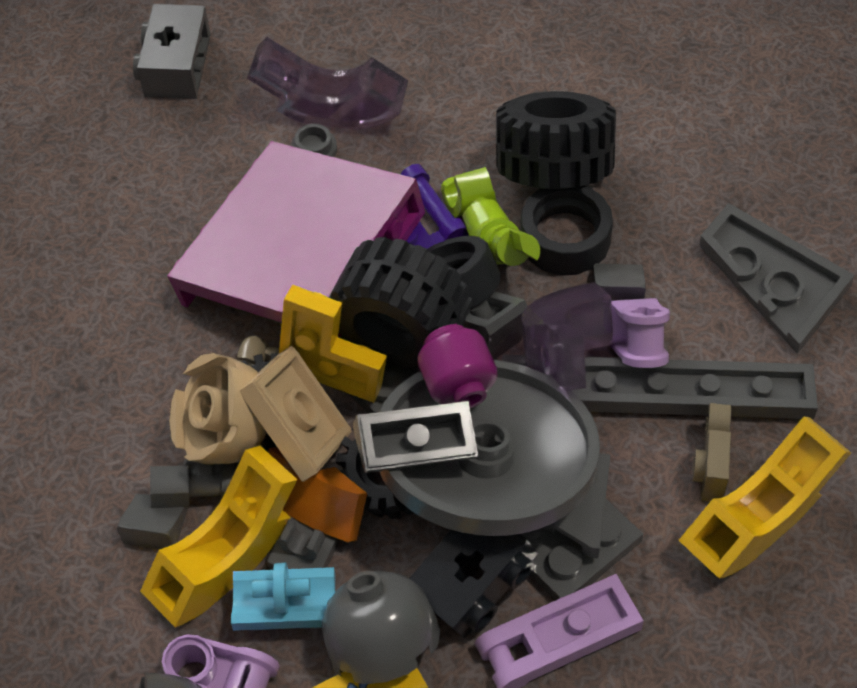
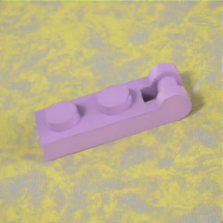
M614 574L497 626L479 636L474 644L481 658L485 661L489 660L495 670L492 679L497 688H521L537 677L642 630L644 620L617 574ZM523 642L529 655L515 661L509 649Z

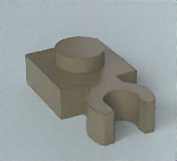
M709 404V415L706 417L705 449H695L692 467V481L702 482L701 501H711L713 498H722L725 495L729 480L731 405Z

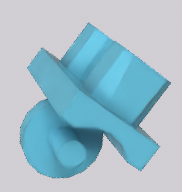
M285 562L275 563L273 570L233 571V608L231 613L233 631L321 627L327 602L336 592L334 567L288 569V565Z

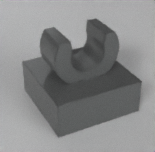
M291 517L286 522L267 560L268 570H273L275 563L285 562L288 565V569L328 568L340 539L313 529Z

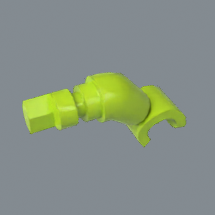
M486 167L447 178L442 183L441 192L448 210L454 218L463 216L469 236L481 237L487 242L496 264L517 266L525 262L528 257L538 260L540 256L538 241L532 235L520 231L504 213L496 201L495 192Z

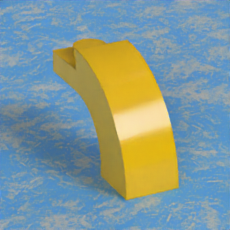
M804 416L753 476L727 496L713 498L678 541L719 579L738 572L753 562L808 512L822 496L819 491L851 455V452L810 417Z
M256 446L245 449L229 486L216 509L190 535L171 546L158 550L140 592L175 628L203 614L233 588V571H253L277 542L286 522L291 518L283 511V508L297 479L263 447Z

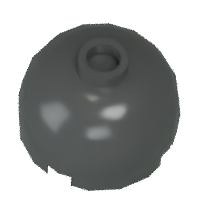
M364 571L351 577L328 600L321 625L324 644L334 672L340 676L341 670L351 673L354 682L360 684L388 682L409 674L419 667L416 657L422 654L428 646L430 653L434 652L438 646L441 632L435 613L424 590L403 574L387 571Z

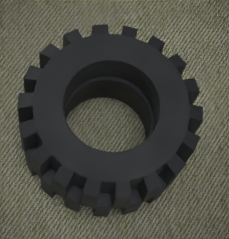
M564 91L532 93L503 103L496 110V168H498L499 174L512 182L541 189L577 188L603 180L604 177L610 176L615 168L616 110L608 102L596 97Z
M379 237L375 241L369 239L363 241L359 247L355 248L328 298L342 302L338 333L343 335L346 341L367 346L373 351L387 355L386 364L389 366L413 371V369L420 370L418 367V354L430 333L450 324L463 325L472 306V298L469 297V287L460 280L462 276L456 269L449 267L446 264L447 261L438 255L430 253L426 248L409 244L401 239L395 238L392 241L386 237Z

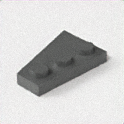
M730 203L724 207L701 235L700 247L797 354L853 283L854 274Z

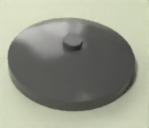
M494 360L497 367V380L493 387L486 392V399L481 404L470 408L478 451L477 458L379 472L393 495L420 517L444 528L462 533L507 536L522 534L548 526L572 512L588 494L596 475L600 441L593 417L587 407L571 390L552 377L532 368L511 362ZM418 372L402 382L388 396L380 412L441 404L432 399L421 372Z

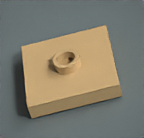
M290 346L279 353L249 383L239 390L246 404L302 482L317 474L339 448L344 437H348L352 432L351 427L295 347Z

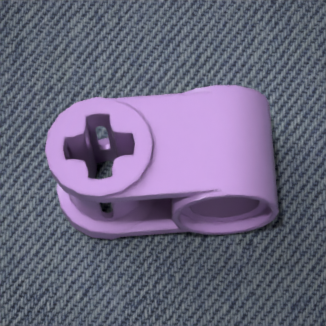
M656 298L605 301L602 307L601 319L606 345L610 346L622 359V363L628 366L654 368L666 365L669 362V354L664 349V323L669 320V309L661 306Z
M189 634L177 637L170 642L164 650L162 657L165 674L179 676L178 672L180 669L192 662H199L205 665L201 673L188 678L202 688H266L269 678L276 677L280 667L278 661L272 656L256 649L235 647Z

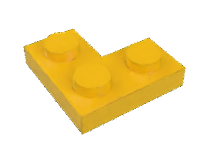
M292 285L283 301L279 353L290 346L295 347L319 383L374 403L382 387L387 355L373 351L367 346L354 344L338 338L342 302L328 298L321 293Z

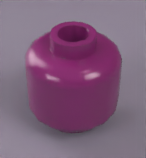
M450 324L434 330L427 336L418 354V367L429 394L434 401L441 405L469 401V407L473 408L486 399V392L493 387L497 380V367L485 339L477 330L465 328L462 325Z

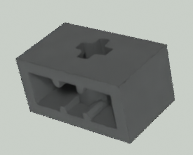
M153 4L149 22H143L141 28V54L136 53L133 59V75L135 80L141 81L144 97L197 99L211 36L205 6Z

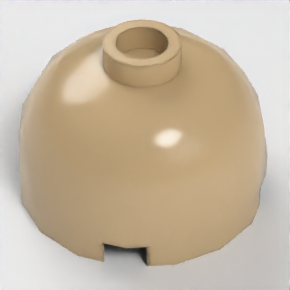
M215 353L199 356L188 365L183 373L191 376L185 391L176 389L172 398L169 420L172 441L176 448L185 449L187 455L184 458L189 461L204 464H231L241 460L245 449L259 446L267 435L266 430L246 404L239 391L258 372L247 364L228 356Z

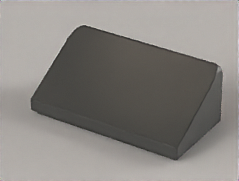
M469 401L357 415L353 422L354 436L365 473L475 459L478 457Z

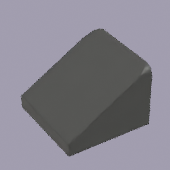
M594 264L593 306L603 307L605 301L645 298L646 284L643 265Z
M136 494L120 518L117 527L123 544L162 549L177 543L188 507L151 508L150 495Z

